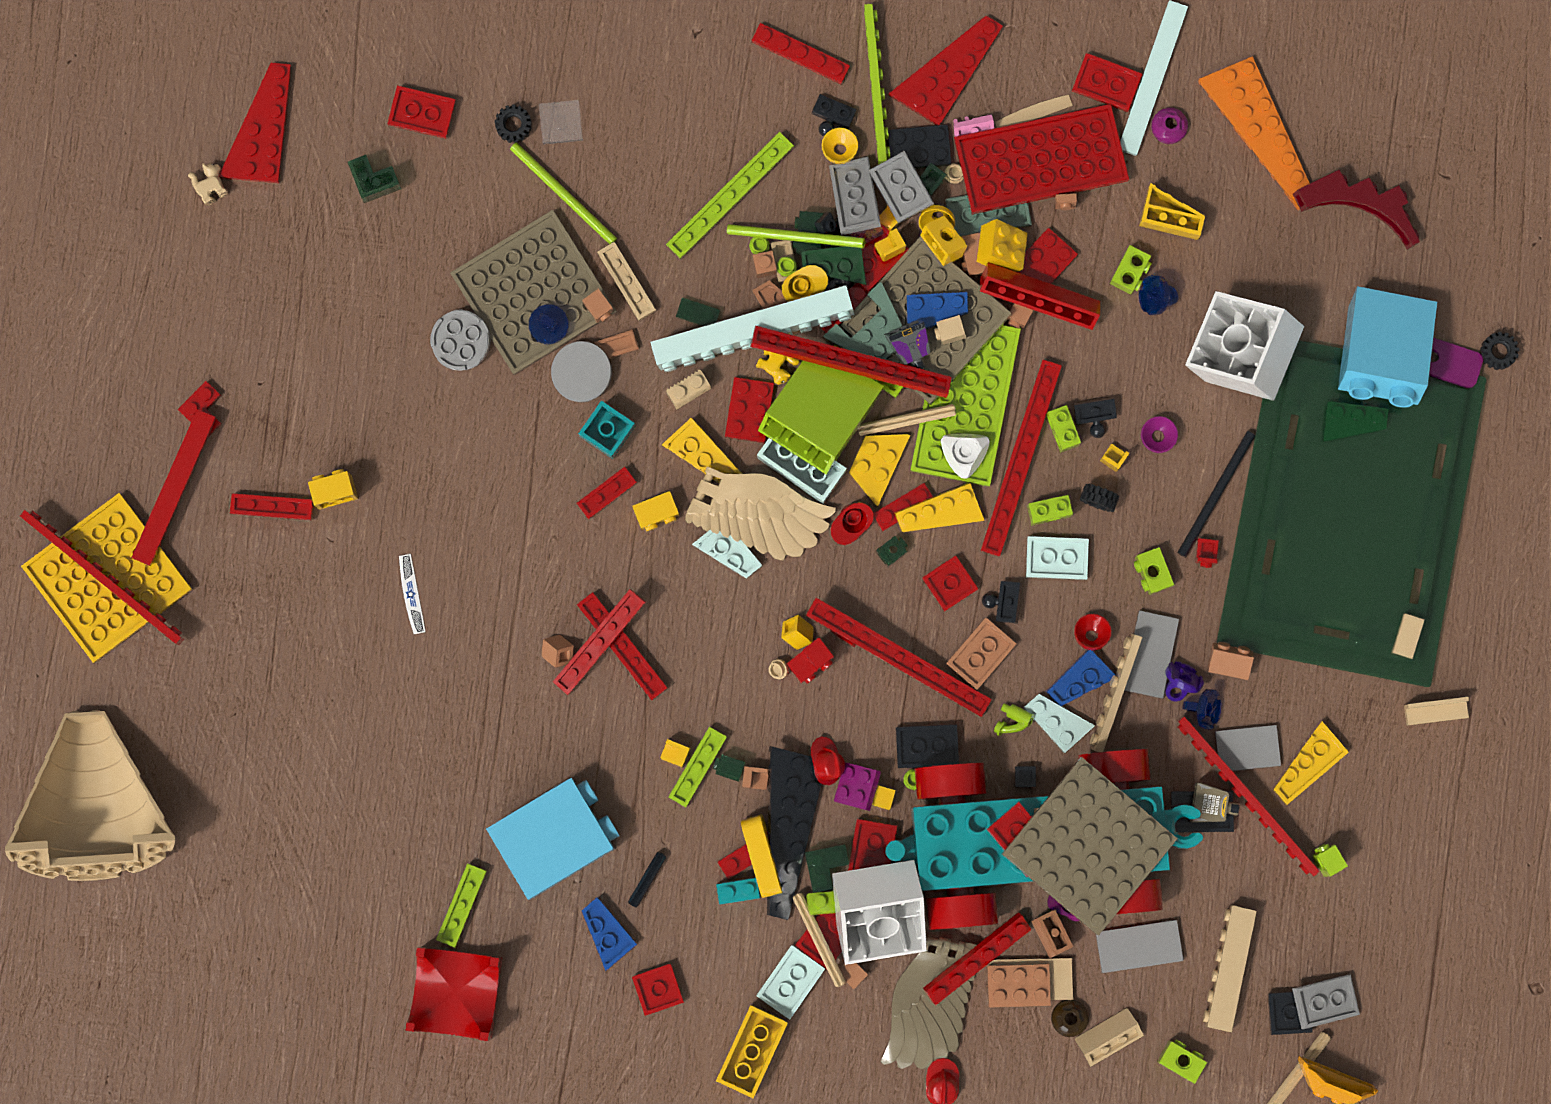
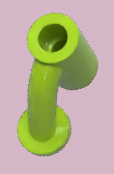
M1004 703L1001 711L1007 713L1006 716L1018 723L1006 726V722L999 721L994 728V732L1001 736L1003 733L1022 731L1026 727L1031 726L1035 715L1014 704L1009 706Z

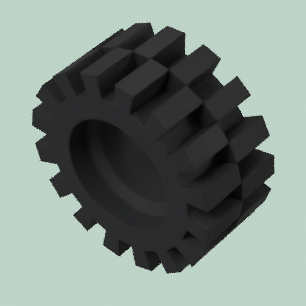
M514 104L511 107L509 105L505 106V109L501 108L495 120L498 135L504 141L507 140L508 143H518L519 140L521 142L524 141V138L529 136V132L532 129V122L528 112L521 106L516 107ZM510 117L520 119L521 126L518 130L510 131L506 128V121Z
M1493 333L1481 344L1480 351H1482L1483 363H1487V367H1493L1494 370H1503L1512 365L1518 358V342L1513 340V336H1508L1509 333ZM1495 344H1503L1506 347L1507 354L1504 358H1496L1493 355L1492 348Z
M1085 484L1080 501L1103 511L1114 512L1120 496L1106 488Z

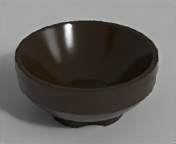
M1076 1000L1061 1001L1052 1011L1051 1023L1053 1028L1065 1037L1080 1035L1088 1025V1012L1084 1005ZM1070 1012L1077 1016V1021L1073 1025H1068L1065 1022V1016Z

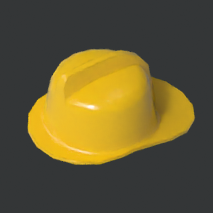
M816 265L805 266L784 280L782 294L790 302L822 293L828 285L827 274L821 267Z

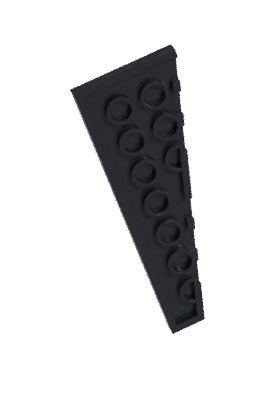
M770 746L768 836L782 893L767 897V915L788 920L821 783L815 776L811 756Z

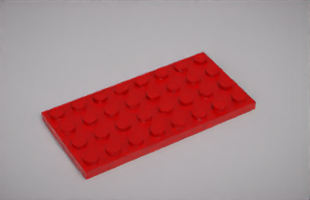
M1111 104L954 137L972 215L1053 198L1058 194H1072L1129 181Z

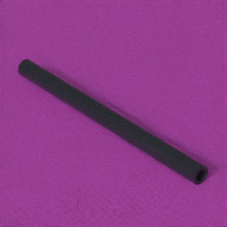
M1249 431L1245 433L1177 552L1179 555L1187 557L1254 440L1255 434Z

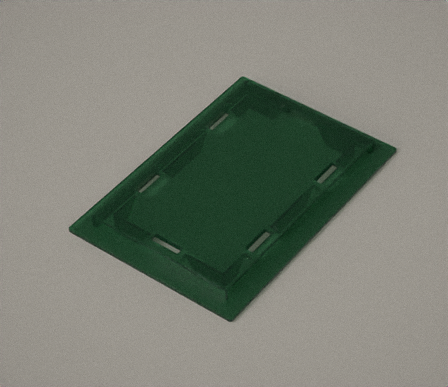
M1299 340L1274 401L1262 398L1216 643L1225 642L1237 648L1245 646L1257 654L1430 687L1486 378L1478 376L1474 387L1465 388L1429 376L1428 386L1419 404H1413L1410 407H1397L1392 405L1389 399L1374 396L1365 400L1356 399L1350 396L1348 391L1338 390L1343 349ZM1328 401L1388 409L1387 428L1385 430L1322 442L1326 403ZM1291 415H1296L1299 418L1293 450L1285 449ZM1438 444H1443L1447 446L1441 478H1432ZM1268 539L1275 540L1269 575L1262 574ZM1421 569L1424 571L1418 604L1410 603L1415 570ZM1403 614L1424 619L1413 659L1391 653ZM1316 625L1349 632V637L1347 640L1314 633V627Z

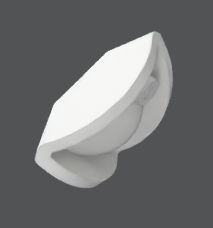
M977 434L944 435L941 439L943 453L947 462L961 478H969L977 470L987 453L990 443L988 437Z

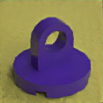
M1175 661L1173 664V662H1170L1165 670V674L1169 679L1166 685L1167 698L1171 701H1180L1188 692H1200L1204 685L1202 676L1198 677L1196 675L1197 671L1185 663ZM1172 688H1179L1181 692L1174 694L1170 690Z

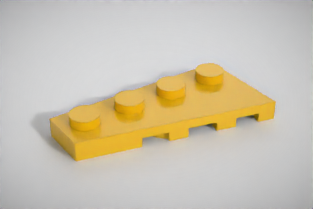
M690 418L662 444V446L703 473H705L706 467H710L724 474H743L693 418ZM713 476V480L719 483L721 479Z
M966 483L894 512L902 532L984 521L971 483Z
M1323 721L1319 723L1273 788V791L1285 805H1288L1349 753Z

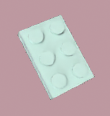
M1028 536L1026 577L1087 580L1089 539Z
M791 945L756 996L788 1019H791L825 968Z

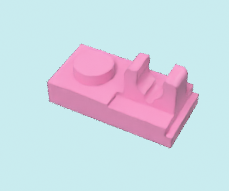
M992 114L973 118L972 120H969V117L966 116L964 117L965 121L958 122L957 119L953 120L954 137L994 129Z

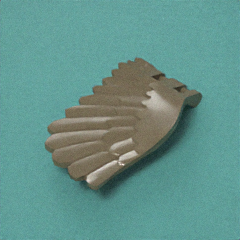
M926 933V951L917 954L898 979L893 991L891 1034L881 1060L882 1064L886 1065L897 1061V1067L904 1069L914 1062L918 1068L924 1069L929 1067L936 1059H947L948 1052H956L959 1046L957 1035L963 1031L961 1018L965 1017L964 1003L968 1002L967 992H971L969 981H973L975 975L936 1006L931 1002L923 987L973 949L976 944L962 941L957 943L949 938L940 936L935 938L931 937V934ZM929 945L936 946L935 953L927 952ZM949 949L956 951L955 958L947 956Z

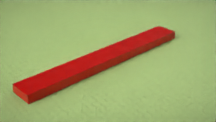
M198 409L196 410L133 552L132 559L149 566L152 565L216 421V417Z

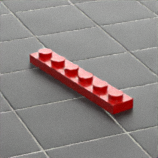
M629 589L554 679L553 683L567 695H570L645 605L646 601L632 589Z
M593 592L577 604L595 629L609 615V612ZM622 631L610 645V648L652 701L668 688Z
M1018 912L923 987L931 1002L936 1006L1031 931L1024 917Z

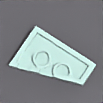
M709 530L692 544L746 579L762 567V564L741 539L736 542L731 535L726 538L720 531L718 534H715Z

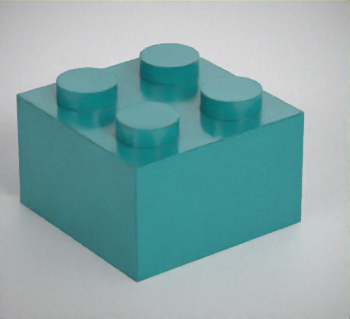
M600 401L578 434L580 438L613 459L636 426L634 422L603 401Z

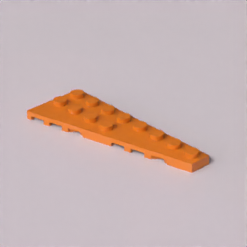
M1253 56L1198 79L1199 85L1204 88L1209 98L1215 102L1220 112L1233 125L1234 130L1249 149L1255 153L1260 163L1266 167L1274 181H1277L1296 209L1300 210L1292 194L1310 183Z

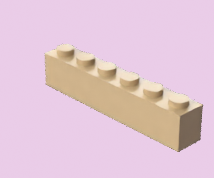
M1230 905L1229 909L1225 910L1224 921L1227 922L1225 929L1221 930L1219 941H1222L1221 949L1217 950L1215 961H1218L1217 970L1213 969L1211 981L1214 982L1213 989H1209L1207 1002H1210L1209 1009L1205 1010L1203 1015V1022H1206V1027L1232 1032L1257 912L1255 910Z

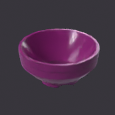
M1164 108L1158 111L1152 120V133L1162 143L1175 144L1181 141L1187 133V118L1176 108ZM1166 119H1175L1177 126L1174 129L1167 128L1165 125Z
M1153 417L1147 420L1142 427V443L1151 452H1167L1177 442V428L1166 417ZM1161 431L1164 435L1163 441L1155 442L1152 438L1153 432Z

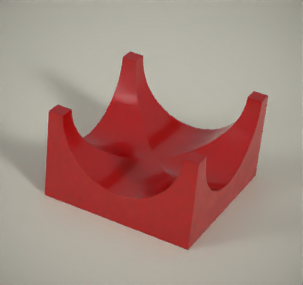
M417 947L415 988L405 1031L449 1034L481 1041L491 1040L503 957Z

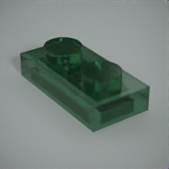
M682 298L676 318L704 327L717 323L720 310Z

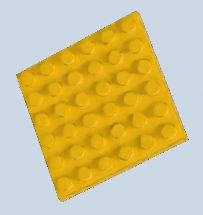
M118 493L60 536V538L63 536L68 538L73 543L71 545L72 548L76 551L81 549L88 555V561L92 564L95 561L104 568L102 572L105 575L109 576L111 574L120 581L118 585L121 588L127 587L134 592V598L138 602L143 600L151 606L149 611L154 615L157 612L161 614L193 589L161 547H159L151 566L131 558L145 525L124 497ZM53 543L21 566L93 663H96L149 623Z

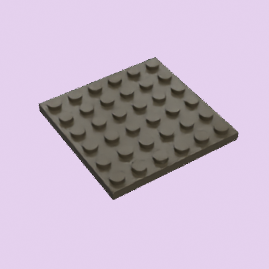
M553 210L450 272L475 314L486 323L491 340L513 375L598 324L582 302L584 298L598 288L612 306L613 312L611 314L613 315L617 312Z
M921 236L880 281L902 326L907 324V295L968 293V314L961 316L967 338L943 345L942 341L936 338L934 329L938 328L937 325L926 329L930 354L922 357L925 364L923 370L952 377L951 382L1012 315L1010 311L991 295L980 292V286L953 262L943 266ZM867 295L854 310V315L851 316V319L844 321L840 326L853 337L881 309ZM893 353L887 359L889 361L903 364L900 362L895 353ZM914 390L930 405L939 397Z
M1081 757L1006 847L1002 855L1099 936L1178 838Z

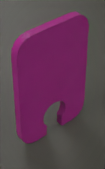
M1433 338L1432 351L1438 355V361L1430 362L1429 376L1465 388L1474 387L1483 363L1482 355L1478 352Z

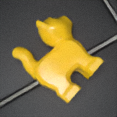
M764 350L763 355H769L768 360L759 358L756 367L762 368L772 375L775 384L786 383L791 378V375L785 369H781V366L785 361L795 366L799 365L800 361Z

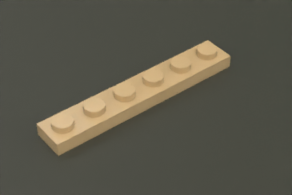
M1130 633L1129 637H1126L1124 640L1123 648L1125 649L1116 664L1118 670L1116 675H1113L1111 678L1110 693L1104 698L1103 706L1105 707L1096 722L1098 726L1097 731L1092 734L1090 739V749L1094 751H1104L1142 640L1140 636Z

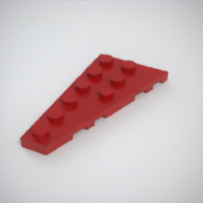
M988 16L983 17L892 90L888 96L936 126L941 125L1002 30L1003 25Z
M270 63L220 171V178L279 184L291 64Z

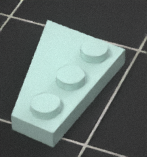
M1040 694L1024 707L1026 711L1035 715L1034 720L1064 753L1095 726Z

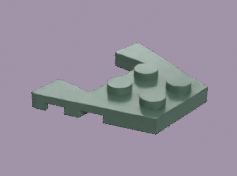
M880 282L867 295L881 310L852 338L835 324L823 336L826 340L835 343L843 349L885 360L895 353L884 334L902 327V324L883 284Z

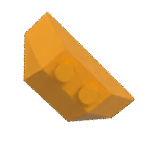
M1302 1056L1298 1057V1062L1308 1086L1312 1089V1093L1320 1098L1327 1096L1336 1104H1355L1376 1095L1378 1089L1373 1084Z

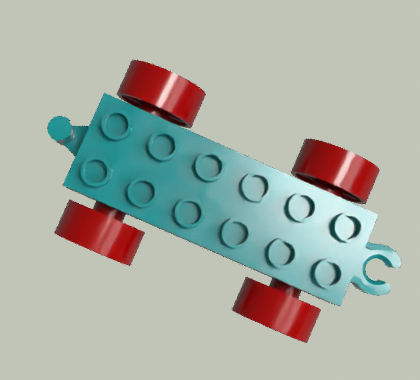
M1148 749L1078 755V760L1081 757L1084 758L1178 838L1172 845L1173 847L1188 849L1196 846L1203 840V836L1200 833H1191L1189 836L1184 837L1178 835L1175 831V823L1179 818H1199L1201 813L1193 806L1180 805L1170 810H1164L1162 787L1130 789V782L1151 780ZM984 763L915 768L917 800L938 799L939 805L911 808L913 835L901 841H891L885 849L886 856L892 861L914 860L922 891L946 889L947 897L926 898L928 930L998 924L996 893L974 894V886L1032 882L1033 880L1026 877L1020 869L1002 855L1004 850L986 829L1017 802H1020L1032 817L1034 809L1039 808L1048 796L966 803V796L987 794ZM1168 851L1152 871L1170 870ZM1160 879L1144 880L1117 914L1163 910Z

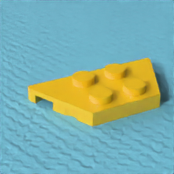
M910 435L865 436L849 471L851 477L877 507L909 440Z

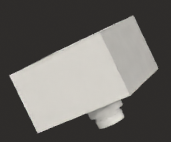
M1215 291L1185 366L1205 382L1274 401L1304 326L1283 308Z
M914 860L832 873L836 925L845 965L926 951L924 898Z

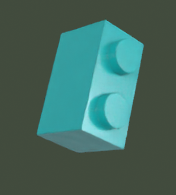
M756 878L716 884L719 905L760 898Z

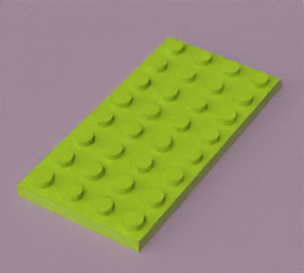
M1002 325L950 383L947 398L939 396L932 405L924 400L922 411L953 404L956 408V415L919 424L910 471L990 487L1021 329ZM977 434L988 437L990 443L987 453L980 466L969 478L958 476L947 462L941 445V439L944 435Z

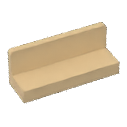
M1469 697L1404 705L1406 724L1408 726L1469 718L1467 709Z
M1128 1008L1076 1037L1075 1041L1091 1067L1144 1035L1137 1021Z

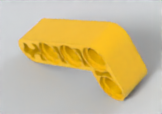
M760 814L741 820L742 831L762 898L782 893L780 879L766 834L767 828L763 815Z

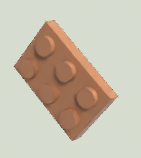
M985 618L946 665L974 689L978 690L1015 647L1016 643L990 620Z
M1049 964L987 966L988 1007L1051 1006Z

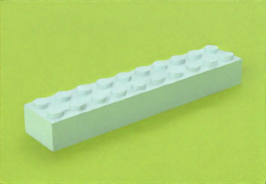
M842 286L650 343L659 369L670 372L676 370L678 365L684 364V367L696 364L695 361L699 359L708 361L714 359L715 355L720 353L729 355L734 353V349L742 347V350L752 348L750 345L755 325L793 335L792 332L799 330L801 333L809 332L812 330V327L820 325V327L829 326L832 324L831 321L838 319L840 322L847 321L854 315L847 287Z

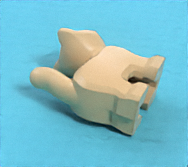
M203 163L202 166L205 175L208 177L207 179L198 181L197 175L193 172H190L188 176L191 178L192 185L197 194L202 197L205 205L209 206L216 202L215 198H212V194L216 192L220 198L228 195V191L224 188L219 177L221 167L218 164L209 163L205 165Z

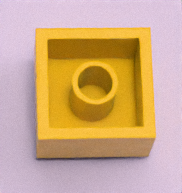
M998 219L981 225L976 262L985 266L989 262L1015 272L1023 270L1028 233Z
M343 469L333 471L331 476L324 477V475L312 477V481L308 482L313 504L319 510L358 499L353 477L348 471L344 472Z

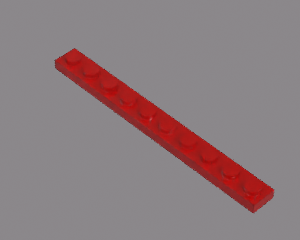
M755 325L750 347L947 398L952 378L950 376Z
M1046 360L1041 362L980 550L982 552L997 557L1001 555L1062 365Z
M24 510L21 513L20 517L171 641L177 645L184 641V638L180 636L182 632L174 625L170 628L165 624L166 619L158 612L154 615L149 611L151 606L143 600L138 602L134 598V592L127 587L121 588L118 585L120 581L113 575H105L102 572L104 568L95 561L92 564L87 560L88 555L81 549L76 551L72 548L71 545L73 543L65 536L60 538L55 534L58 530L49 523L44 525L40 521L42 519L40 515L33 510L31 512Z
M818 598L814 599L805 615L979 717L983 716L992 700Z
M1182 715L1177 720L1180 723L1177 726L1185 736L1189 734L1194 739L1191 741L1193 746L1198 751L1202 749L1207 754L1204 758L1212 767L1216 765L1220 769L1218 774L1225 782L1229 780L1234 785L1231 789L1239 798L1243 795L1247 800L1245 805L1252 813L1257 811L1261 816L1258 820L1265 828L1271 827L1274 831L1272 836L1279 844L1285 843L1288 847L1285 851L1292 859L1298 858L1301 862L1299 867L1306 875L1311 873L1313 877L1320 871Z

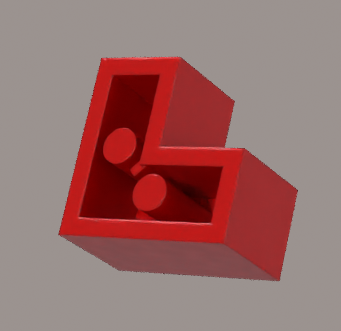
M818 637L786 664L801 684L803 682L808 684L816 678V672L820 669L824 672L833 665L832 660L834 656Z

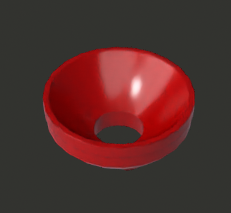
M1098 614L1084 615L1077 621L1074 628L1077 643L1087 650L1102 649L1111 638L1112 631L1109 622ZM1094 631L1098 638L1090 641L1086 638V633Z

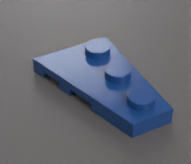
M967 292L907 295V324L920 319L924 322L925 328L929 329L937 325L936 322L968 314Z
M1086 650L1046 692L1058 705L1063 706L1111 681L1112 676L1115 674L1092 650Z
M598 897L582 910L606 971L635 947L637 943Z

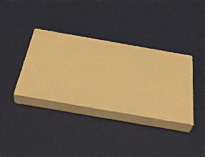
M1072 958L994 959L989 963V966L1049 964L1050 1000H1073Z

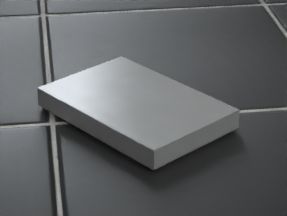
M905 151L869 170L898 224L934 205Z
M1276 725L1215 731L1217 754L1232 771L1281 766Z
M1351 974L1292 988L1301 1029L1360 1015Z

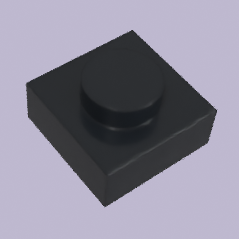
M1015 766V787H1036V766Z

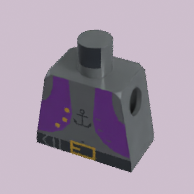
M915 320L884 334L901 363L908 364L911 362L912 367L925 368L922 357L930 354L925 324L922 320Z

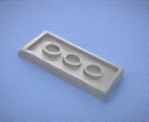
M864 157L851 160L845 164L829 165L841 235L881 227L873 178L869 172L871 169L869 158Z
M1138 611L1134 635L1142 637L1124 691L1163 699L1167 681L1165 670L1171 661L1179 619Z
M1177 920L1102 931L1099 936L1096 935L1102 973L1183 961Z

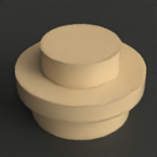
M951 164L946 168L945 178L948 182L958 184L963 180L959 164Z
M775 659L769 666V673L773 678L783 679L788 674V666L782 659Z

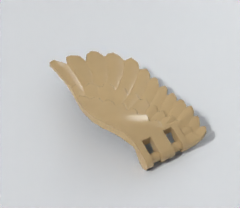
M706 467V475L698 485L696 490L698 493L692 499L687 509L685 520L687 523L693 522L696 527L701 526L707 532L711 530L713 533L718 534L720 531L726 538L731 535L736 542L741 539L747 547L751 548L754 546L761 554L769 552L775 559L784 560L786 555L800 557L804 552L803 548L814 547L818 540L815 533H823L828 529L829 523L825 521V518L833 515L836 508L813 502L772 476L755 473L724 474ZM713 476L721 479L718 486L711 484ZM705 495L712 497L710 505L702 502Z

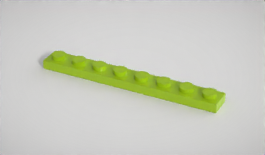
M864 4L879 165L890 159V148L885 145V139H888V127H884L883 120H887L886 107L882 108L881 100H885L884 88H880V81L883 80L882 68L878 69V61H881V51L876 48V41H879V30L874 27V22H878L877 10H873L872 4Z
M779 132L666 246L682 259L794 148V145Z

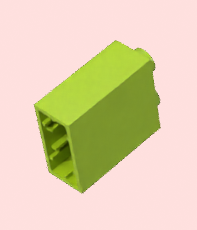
M802 361L766 412L758 431L827 475L874 406L884 386L879 384L876 379Z

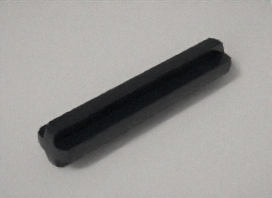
M661 852L655 854L628 900L631 906L638 907L664 863L666 859L665 854Z

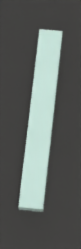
M1171 0L1167 4L1120 140L1122 152L1137 156L1188 6Z

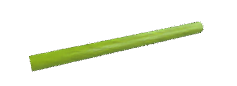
M517 142L512 145L510 150L609 245L617 240L597 218Z
M732 224L727 226V234L856 248L865 247V238Z

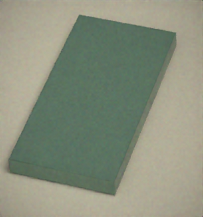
M967 195L947 198L945 200L947 208L954 214V229L960 237L980 233L981 225L995 219L1016 228L1032 225L1028 203L972 215Z

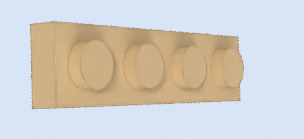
M615 242L598 251L599 257L638 321L656 312V309Z

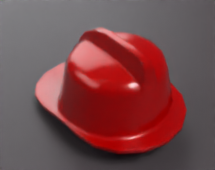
M860 502L845 506L831 525L830 531L833 540L840 545H848L857 540L872 524L874 517L871 508L867 504Z
M822 736L816 738L811 746L815 776L821 784L832 785L841 777L845 770L844 758L838 753L837 747L831 739Z
M936 1059L927 1069V1098L932 1104H952L957 1099L959 1093L958 1068L950 1059Z

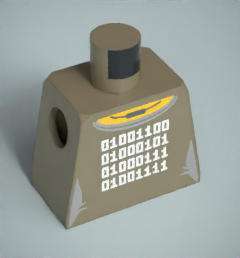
M1195 783L1192 806L1198 809L1201 815L1197 819H1190V822H1225L1226 814L1238 815L1239 803L1228 802V792L1202 783Z

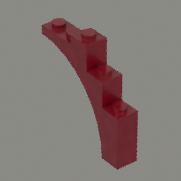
M1339 169L1298 189L1292 194L1301 212L1325 205H1346L1358 208L1376 216L1387 224L1397 234L1407 250L1420 242L1417 230L1412 227L1408 213L1402 208L1408 204L1406 192L1399 185L1378 195L1377 186L1370 178L1348 187L1347 178Z

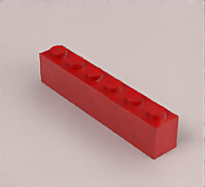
M989 262L980 278V292L1093 330L1100 316L1099 300Z

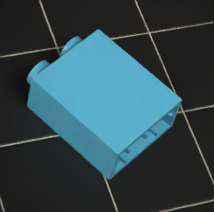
M1357 286L1348 306L1338 390L1348 391L1350 396L1361 400L1370 399L1373 396L1389 399V402L1397 407L1418 405L1428 386L1437 302Z
M570 778L486 828L528 900L535 898L615 849L611 841L620 835L608 815L599 820L596 818L590 806L599 800L587 780L577 785L574 779Z

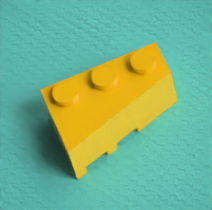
M1150 183L1139 226L1198 240L1201 236L1205 216Z

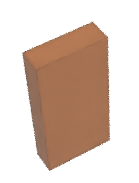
M633 329L594 342L596 346L606 353L608 359L639 350Z

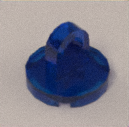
M1150 275L1143 280L1141 284L1143 288L1139 291V303L1142 310L1147 312L1148 315H1160L1167 307L1174 305L1178 301L1176 289L1168 285L1164 277Z
M552 304L542 305L531 313L529 330L537 342L544 345L561 342L569 330V320L566 313L560 307Z
M1205 689L1198 703L1183 701L1182 710L1197 712L1199 726L1202 729L1211 730L1214 728L1213 724H1217L1220 718L1222 704L1221 700H1218L1217 697L1220 694L1215 689Z

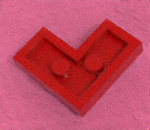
M205 381L177 410L192 422L197 409L212 415L208 409L221 395ZM217 419L209 436L221 425Z

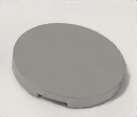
M453 310L439 318L432 329L430 344L438 361L449 369L459 371L469 370L478 366L487 356L491 343L490 332L484 320L477 314L466 310Z
M573 342L563 347L555 356L551 368L552 381L557 391L565 398L575 402H589L599 397L608 388L612 377V366L606 353L600 347L589 342Z

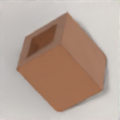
M561 635L545 638L542 645V657L555 668L567 665L573 658L574 645Z
M744 766L742 787L766 790L769 769Z

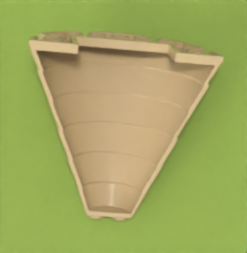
M72 711L64 714L55 738L45 756V761L34 780L35 784L14 826V831L5 846L6 856L11 862L16 860L18 868L31 874L51 879L59 875H65L70 881L103 880L119 877L120 872L126 870L131 873L145 870L166 858V851L173 850L175 835L164 820V815L140 777V772L130 758L129 752L117 735L105 711Z

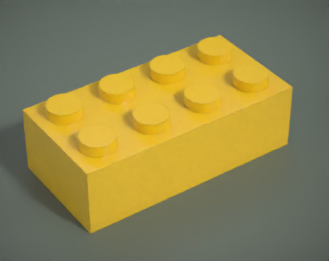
M750 1005L716 1082L754 1098L788 1022Z

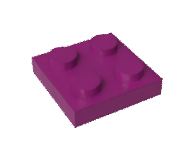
M845 762V770L840 777L834 802L870 811L881 772Z

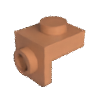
M1075 193L1056 195L1055 209L1071 210L1076 208L1077 197Z

